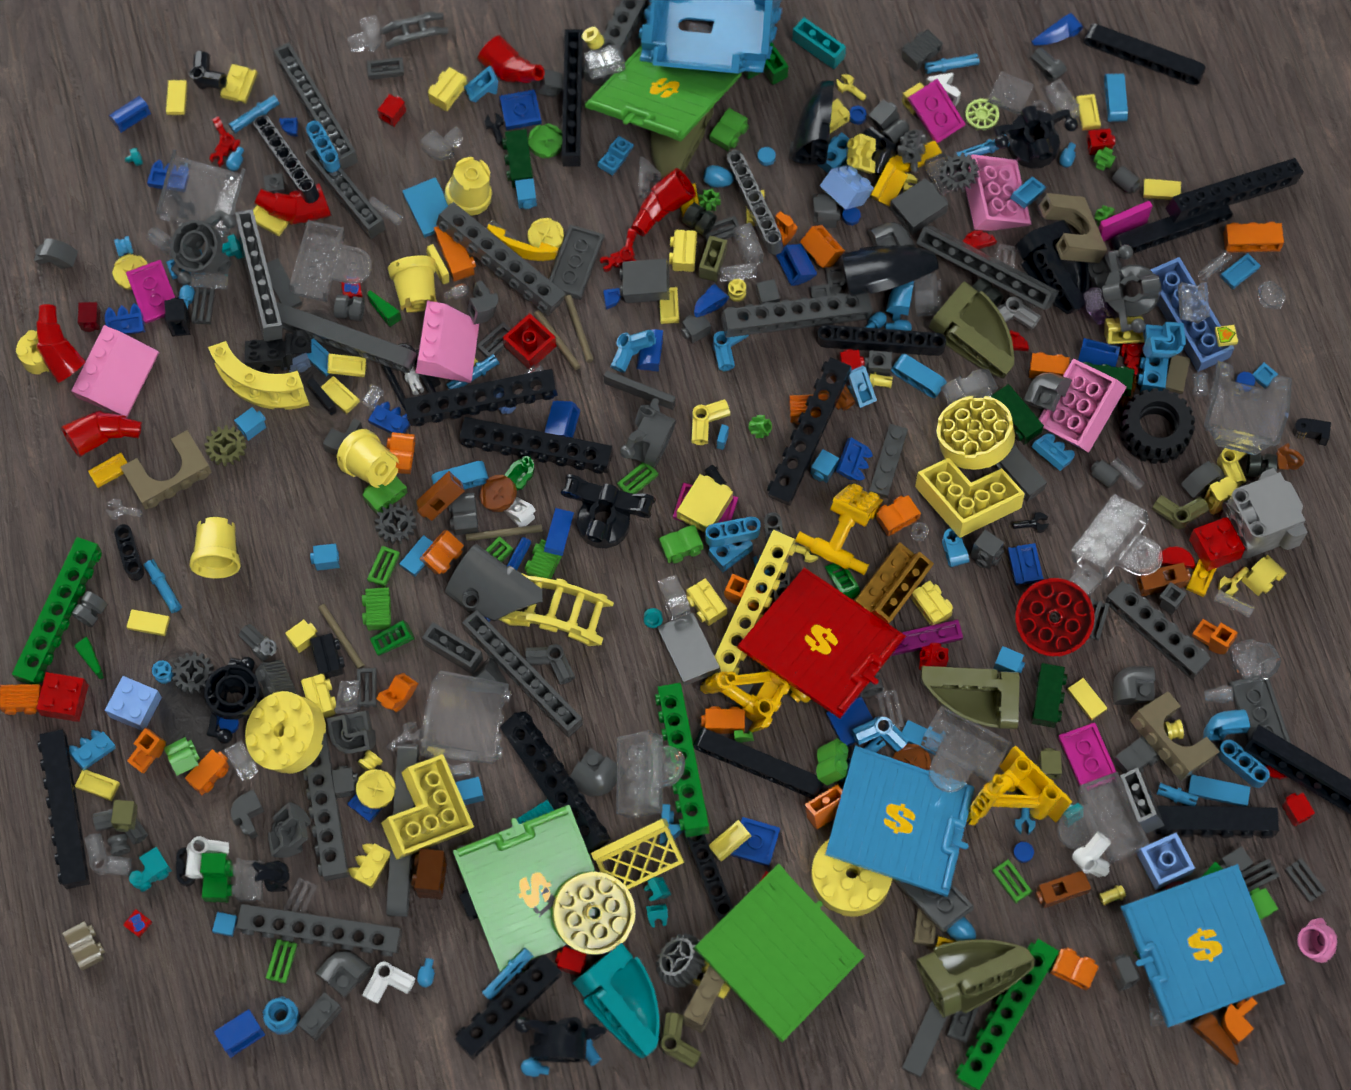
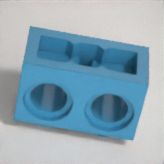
M842 132L837 137L834 136L829 142L827 159H833L834 161L827 160L825 164L818 166L827 173L833 168L846 166L847 143L850 138Z
M1141 357L1139 368L1143 369L1142 374H1139L1138 385H1141L1140 392L1146 389L1151 392L1152 388H1158V391H1162L1166 388L1169 358ZM1150 363H1156L1157 366H1152ZM1148 379H1152L1156 383H1150Z
M732 529L728 532L730 534H736L738 531ZM750 540L741 542L742 544L739 546L733 544L717 547L710 546L708 556L723 573L753 551V543ZM725 552L727 555L720 557L717 553Z

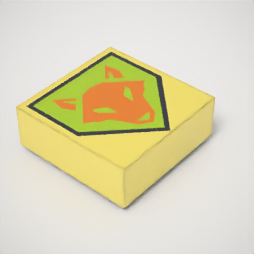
M1234 325L1215 328L1219 347L1236 345L1238 343Z

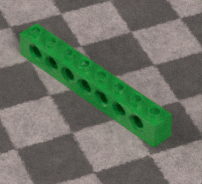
M76 537L12 672L13 677L17 681L26 684H39L43 682L45 670L53 661V653L61 644V636L64 630L66 631L69 627L71 613L77 606L80 596H83L85 593V585L88 579H91L93 576V568L96 562H99L102 552L98 544ZM87 559L85 563L79 564L80 560ZM73 576H79L77 580L71 581ZM65 593H71L69 597L63 598ZM63 610L60 615H55L56 611ZM55 627L52 632H47L48 628ZM47 644L44 649L39 650L40 645ZM34 661H39L37 666L30 667Z
M681 683L658 686V694H655L656 705L661 707L658 716L660 723H664L665 729H661L663 741L668 743V747H665L666 758L671 759V765H668L670 777L674 776L675 783H672L673 794H677L679 800L675 801L677 813L681 812L682 819H679L680 830L685 831L686 838L709 834V823ZM668 705H675L674 708H667ZM672 722L679 723L677 726L670 725ZM675 740H681V741H682V743H680V744H675V743H673V742H674ZM680 757H683V758L686 759V760L683 761V762L677 761V759L680 758ZM683 775L689 776V778L686 780H683L680 777ZM687 793H691L693 795L690 798L684 797V795ZM691 811L697 813L695 816L687 815V813Z
M1037 939L1035 944L1031 942L1027 948L1034 959H1038L1041 963L1040 967H1033L1025 975L1031 979V983L1024 984L1020 979L1009 987L1006 995L1001 993L996 1002L999 1007L996 1012L991 1010L986 1019V1022L989 1023L985 1030L981 1028L975 1038L979 1040L975 1047L971 1045L965 1055L968 1057L965 1065L961 1063L955 1072L958 1075L956 1081L970 1090H980L1059 953V950L1040 939ZM1018 993L1021 996V1001H1013L1011 994ZM1001 1011H1009L1011 1018L1004 1019L1001 1016ZM996 1027L1000 1029L1001 1035L998 1037L992 1035L991 1028ZM988 1045L991 1048V1053L984 1054L980 1047ZM973 1062L978 1063L981 1066V1070L978 1072L973 1071L970 1064Z

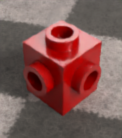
M930 643L928 646H923L919 655V670H921L922 666L947 667L949 649L941 647L939 643Z

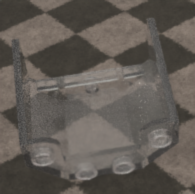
M173 149L156 215L159 216L160 220L178 224L177 227L191 220L205 221L219 208L226 214L234 215L246 169H242L241 174L179 157L177 156V150ZM221 219L214 227L220 236L224 237V235H229L230 229L224 227Z
M1217 360L1204 421V427L1211 433L1214 442L1219 447L1257 455L1270 446L1278 445L1290 413L1292 378L1276 376L1271 380L1268 390L1231 381L1234 374L1233 366Z
M440 670L432 680L429 699H427L425 704L420 745L422 746L420 755L436 757L443 754L445 759L495 764L498 759H501L503 747H500L501 733L498 732L499 726L503 724L504 714H501L502 707L505 705V702H509L511 691L508 690L509 684Z

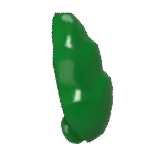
M524 456L522 459L515 461L504 476H507L515 483L517 491L522 490L533 477L535 470L534 461L531 457Z

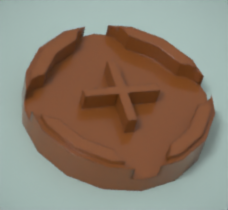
M504 475L490 477L480 489L481 503L492 512L507 510L516 499V485L510 478Z
M906 744L903 749L895 752L892 757L893 759L928 771L931 769L929 753L917 744Z

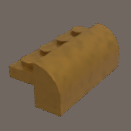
M899 542L854 601L889 624L934 563L921 552L914 554Z

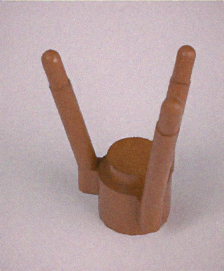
M830 376L835 383L837 379L834 376ZM846 384L835 406L838 410L842 408L845 411L855 404L854 397Z

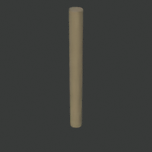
M567 295L565 296V301L586 362L590 363L594 359L572 296Z
M539 310L535 311L534 315L538 321L556 337L557 347L574 370H578L581 365L543 313Z
M542 524L466 534V541L542 532Z
M320 605L318 607L353 663L357 669H362L365 665L326 605Z

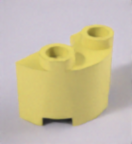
M861 133L854 138H850L847 143V165L869 174H875V161L871 157L876 149V139Z
M1267 555L1260 559L1241 581L1259 596L1263 592L1265 594L1268 593L1274 586L1271 583L1274 580L1279 582L1287 573Z

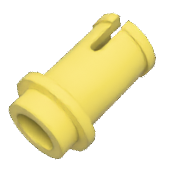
M876 372L874 374L870 373L869 378L872 387L875 385L891 388L892 376L877 375Z
M1115 885V888L1099 893L1103 906L1118 899L1123 900V897H1126L1122 885Z

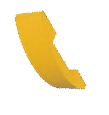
M488 224L487 230L523 259L533 261L555 260L558 251L557 247L541 242L540 247L537 248L505 237V229Z

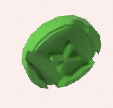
M552 124L538 125L533 128L528 136L531 152L541 158H551L559 154L562 150V131Z

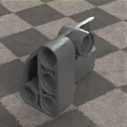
M478 544L473 545L463 557L445 590V594L463 606L468 613L472 614L478 610L482 616L493 621L519 609L543 602V589L509 565L507 567ZM472 600L477 601V603L473 606L468 605V603Z

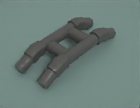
M427 12L419 16L388 23V25L381 28L383 34L400 29L401 27L403 35L396 36L386 42L387 49L427 36L448 34L447 27H430L427 29L425 21L443 20L444 14ZM418 23L420 31L410 33L408 25Z

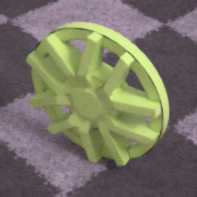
M976 99L967 106L965 117L967 123L976 128V130L986 131V129L996 125L999 119V110L990 100Z

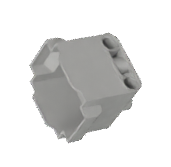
M1274 468L1264 471L1258 481L1236 488L1229 500L1222 503L1223 512L1221 519L1228 517L1245 546L1243 558H1251L1279 546L1286 550L1300 546L1308 533L1304 526L1306 520L1301 512L1303 504L1292 483L1285 481L1281 472L1276 473Z

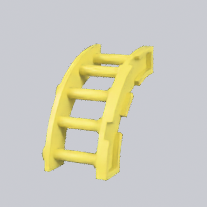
M226 341L208 347L216 362L214 364L220 377L243 400L268 409L285 408V410L309 406L298 371L285 374L263 373L246 366L238 360Z
M522 574L540 588L555 590L548 614L545 616L536 614L534 612L536 604L528 606L524 612L514 611L499 619L500 621L509 626L529 627L530 623L539 624L540 629L557 632V630L569 633L568 637L587 646L602 645L603 638L597 635L596 627L602 607L613 606L614 602L608 600V597L604 594H596L568 584L563 579L552 580ZM562 592L576 596L570 619L567 622L559 620L555 616ZM583 600L595 604L588 629L579 627L577 623Z

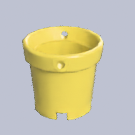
M467 157L457 162L452 177L445 187L444 196L448 206L454 202L470 216L478 215L488 208L491 203L492 190L490 187V170L484 161L480 160L479 162L474 160V157Z
M424 255L409 256L398 259L387 267L390 279L394 281L401 311L406 308V312L409 313L425 311L427 301L437 302L434 283V272L436 271L434 258Z
M359 429L350 433L338 449L337 464L341 471L353 477H358L373 487L380 488L377 485H388L398 473V468H396V462L399 463L398 458L370 430Z
M221 517L206 518L203 524H201V521L198 522L194 552L190 557L189 563L191 571L199 576L213 579L233 576L239 571L241 564L237 554L236 527L233 522L231 526L228 524V519Z

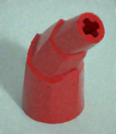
M497 35L489 40L477 57V60L484 67L492 66L495 75L506 82L531 83V81L542 80L545 74L542 65L531 64L530 61L520 57L519 53L501 35Z
M675 168L651 188L650 194L641 205L640 211L631 226L632 229L636 230V234L645 236L654 224L659 222L670 211H675L696 197L691 181L680 169Z
M320 183L315 184L320 197L313 203L305 202L297 190L290 192V194H274L260 189L254 202L257 206L268 211L269 215L285 220L290 225L332 216Z
M51 304L40 305L36 324L38 339L36 349L56 382L60 383L81 368L86 361L63 336L60 325L57 323L56 306Z
M97 411L61 426V430L78 457H81L106 443L108 439L122 438L123 436L139 439L142 422L126 418L125 415Z

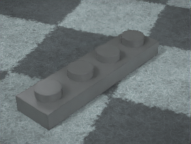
M893 424L889 425L869 492H874L880 497L888 498L908 432L907 428Z

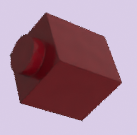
M78 302V324L81 331L93 332L94 330H100L101 309L98 303Z

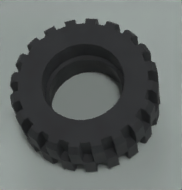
M1152 388L1151 392L1146 389L1141 391L1140 395L1136 394L1133 396L1132 400L1127 403L1119 430L1121 431V440L1125 441V448L1127 450L1131 449V454L1134 457L1138 455L1141 457V461L1146 462L1147 459L1151 460L1152 464H1157L1158 461H1161L1163 464L1167 463L1169 458L1175 460L1179 454L1182 455L1195 430V416L1192 415V408L1186 406L1187 401L1184 398H1178L1179 394L1175 392L1173 394L1168 393L1169 390L1167 389L1158 391V388ZM1150 414L1161 415L1170 421L1174 428V433L1165 438L1153 437L1144 431L1140 424V419Z

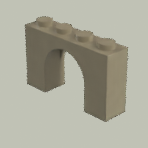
M1047 193L1039 205L1044 219L1065 220L1081 234L1064 233L1056 244L1061 260L1099 263L1106 254L1107 248L1085 197Z
M188 430L171 439L182 459L181 469L173 478L165 481L152 479L147 475L138 458L121 466L125 477L145 510L154 508L160 501L172 498L178 491L188 489L193 483L206 479L212 473Z
M1168 691L1139 709L1129 721L1177 778L1182 781L1209 763L1220 751L1208 737H1205L1193 746L1184 747L1174 743L1167 736L1164 730V721L1173 716L1181 707Z
M710 965L684 1014V1025L701 1034L711 1017L713 1005L725 983L723 978Z

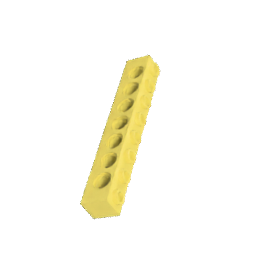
M775 530L772 531L715 654L721 672H735L736 675L739 674V663L745 660L747 654L739 650L737 646H734L732 641L736 637L743 639L761 619L764 609L769 608L773 599L770 596L773 590L777 591L781 580H778L781 573H785L789 564L786 561L789 555L793 556L797 545H794V538ZM781 550L783 556L781 558H774L772 556L773 552ZM769 567L775 569V573L772 576H767L764 573ZM759 585L767 587V591L762 594L756 590ZM750 603H758L759 608L756 611L749 610ZM749 620L751 625L749 628L744 629L740 626L741 622ZM727 655H733L735 660L731 664H726L724 658Z

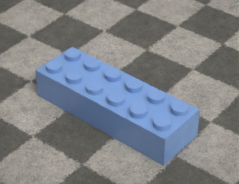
M1180 257L1151 269L1156 276L1159 275L1162 292L1157 305L1167 322L1183 323L1186 338L1183 349L1188 357L1191 358L1190 360L1196 371H1202L1229 359L1234 347L1233 345L1218 346L1215 328L1221 327Z

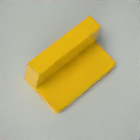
M888 162L871 193L872 199L890 207L891 200L899 195L908 175L895 169V166Z

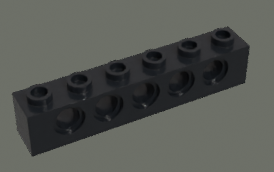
M545 954L542 957H536L531 962V967L527 971H521L516 977L517 980L512 985L508 984L501 991L502 995L499 998H493L486 1005L487 1009L482 1014L480 1012L471 1019L472 1023L467 1028L464 1026L456 1033V1043L474 1060L562 976L561 970ZM535 973L543 975V978L538 982L532 980V976ZM521 987L528 989L527 994L524 996L517 994V990ZM506 1001L513 1003L512 1008L509 1010L502 1008L503 1003ZM489 1016H497L498 1021L495 1024L487 1023ZM477 1029L483 1031V1035L478 1039L472 1037V1033Z

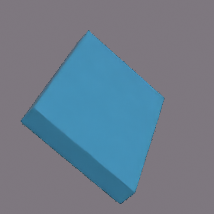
M436 177L402 191L424 238L435 234L434 227H437L438 216L448 207Z

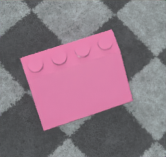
M972 154V159L976 160V165L979 167V171H977L979 177L975 178L976 184L971 183V188L969 189L966 186L965 189L974 229L993 231L1030 226L1031 220L1028 207L1024 209L1010 199L1012 193L1022 185L1017 160Z
M427 301L415 373L471 383L479 324L474 325L470 316L447 304Z
M104 325L71 392L80 400L115 414L125 415L127 418L159 351Z
M1073 358L1063 377L1072 380L1065 397H1060L1054 412L1044 409L1039 420L1044 425L1043 429L1089 453L1125 391L1126 386L1117 379Z

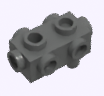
M914 129L905 132V135L900 137L901 145L898 146L899 157L902 156L903 163H910L911 172L918 171L917 162L922 160V155L925 154V145H927V135L923 133V130Z

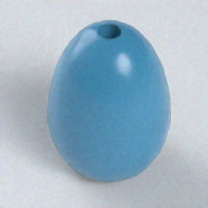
M711 165L706 167L703 181L711 187H727L732 184L733 175L721 166Z
M965 917L946 930L948 935L956 941L976 939L975 929Z

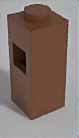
M448 471L416 500L418 513L424 518L427 517L431 521L434 520L464 492L462 482Z
M1184 563L1139 572L1136 580L1141 596H1147L1163 592L1170 582L1179 588L1186 587L1191 576L1189 569L1185 568Z
M1079 871L1039 885L1035 895L1038 903H1042L1043 908H1047L1088 894L1091 886L1086 874L1083 871Z

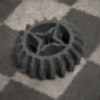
M686 933L684 935L678 934L676 938L671 937L669 943L665 942L666 946L664 948H660L662 952L657 955L659 960L655 963L657 965L656 971L660 979L667 985L685 988L687 984L692 985L693 979L698 980L697 976L699 973H703L702 968L707 965L704 962L706 960L694 949L700 942L697 937Z

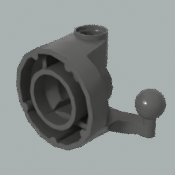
M219 208L207 220L185 222L175 231L170 248L175 264L171 270L178 276L177 280L181 285L184 286L191 283L192 276L189 272L203 273L209 271L223 274L228 271L232 262L222 251L221 236L214 226L222 219L224 227L229 229L235 227L237 219L234 215L226 214ZM205 243L206 248L201 255V251L198 248Z
M1122 245L1119 250L1108 252L1112 272L1109 274L1105 286H1102L1105 303L1108 302L1116 312H1119L1122 332L1132 330L1135 333H1141L1146 328L1145 321L1137 318L1131 324H1128L1127 316L1141 317L1150 313L1157 306L1161 297V282L1159 275L1156 276V274L1144 266L1128 265L1119 268L1117 257L1129 259L1133 255L1131 246ZM1128 282H1142L1143 294L1139 293L1134 297L1127 295L1123 297L1122 288Z
M654 398L650 406L641 405L635 418V424L638 429L631 433L627 443L620 448V454L623 458L636 459L656 468L662 458L676 425V419L660 412L658 399Z

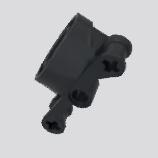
M567 474L565 477L566 483L564 489L561 490V495L566 498L582 501V506L577 515V528L582 539L595 548L607 549L617 546L622 542L630 529V514L642 518L651 517L650 511L653 503L656 501V498L652 495L620 491L619 488L611 484H603L601 486L589 483L572 474ZM599 512L611 513L606 523L595 520V515Z

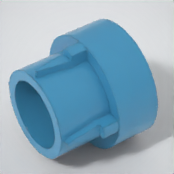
M285 997L273 999L267 1004L265 1009H263V1018L266 1026L273 1033L284 1035L292 1032L297 1027L300 1013L294 1002ZM279 1012H286L287 1016L284 1020L278 1021L276 1019Z

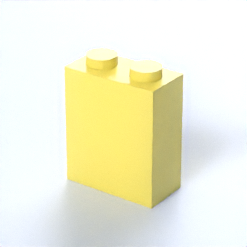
M699 474L678 508L677 518L689 525H695L698 530L706 533V528L709 525L718 523L733 499V491L724 484L716 483L713 478Z

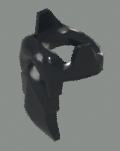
M281 861L267 862L265 864L252 862V866L256 871L255 882L264 880L268 892H283L287 890V887L283 885L289 881L290 873L285 863Z

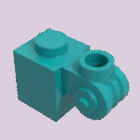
M155 847L139 857L144 865V871L142 873L140 871H133L129 876V881L135 888L144 892L152 886L151 883L153 881L165 879L172 870L161 852Z

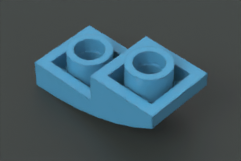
M618 136L609 146L608 152L598 162V167L613 176L633 149L634 144Z

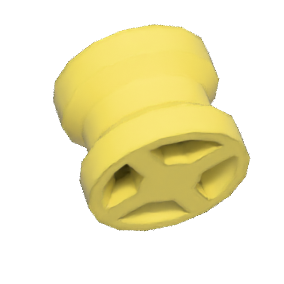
M590 27L584 31L582 38L587 43L589 49L596 50L604 44V37L596 27Z
M733 279L729 282L728 296L732 301H742L746 296V284L741 279Z
M1180 719L1175 720L1173 723L1164 722V730L1171 740L1173 738H1184L1183 725Z
M367 750L364 758L359 759L357 763L364 770L369 771L375 769L377 765H381L383 761L376 754Z

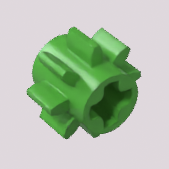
M1107 147L1104 150L1099 149L1093 162L1097 163L1096 168L1102 171L1106 167L1110 169L1116 156L1112 155L1114 150Z
M713 188L711 190L703 189V195L698 196V200L701 201L699 205L704 207L706 211H716V205H721L720 193H715Z
M1103 205L1102 208L1096 210L1094 219L1098 221L1097 226H1100L1101 221L1116 215L1114 213L1115 208Z
M765 415L752 417L749 423V431L751 434H756V438L769 436L772 430V423L770 419H765Z

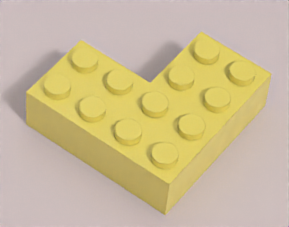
M949 458L919 471L915 485L917 490L959 538L1021 509L1025 495L1002 468L971 483Z
M443 754L409 766L401 773L415 807L392 815L381 823L396 860L416 853L420 849H426L465 834L474 828Z

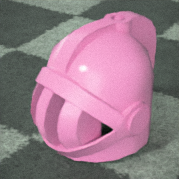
M1323 918L1313 919L1307 927H1304L1299 932L1298 946L1301 952L1309 959L1325 963L1332 958L1336 951L1337 935L1332 928L1326 925Z

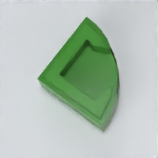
M743 730L734 731V741L739 743L754 741L753 733L750 731L744 733Z

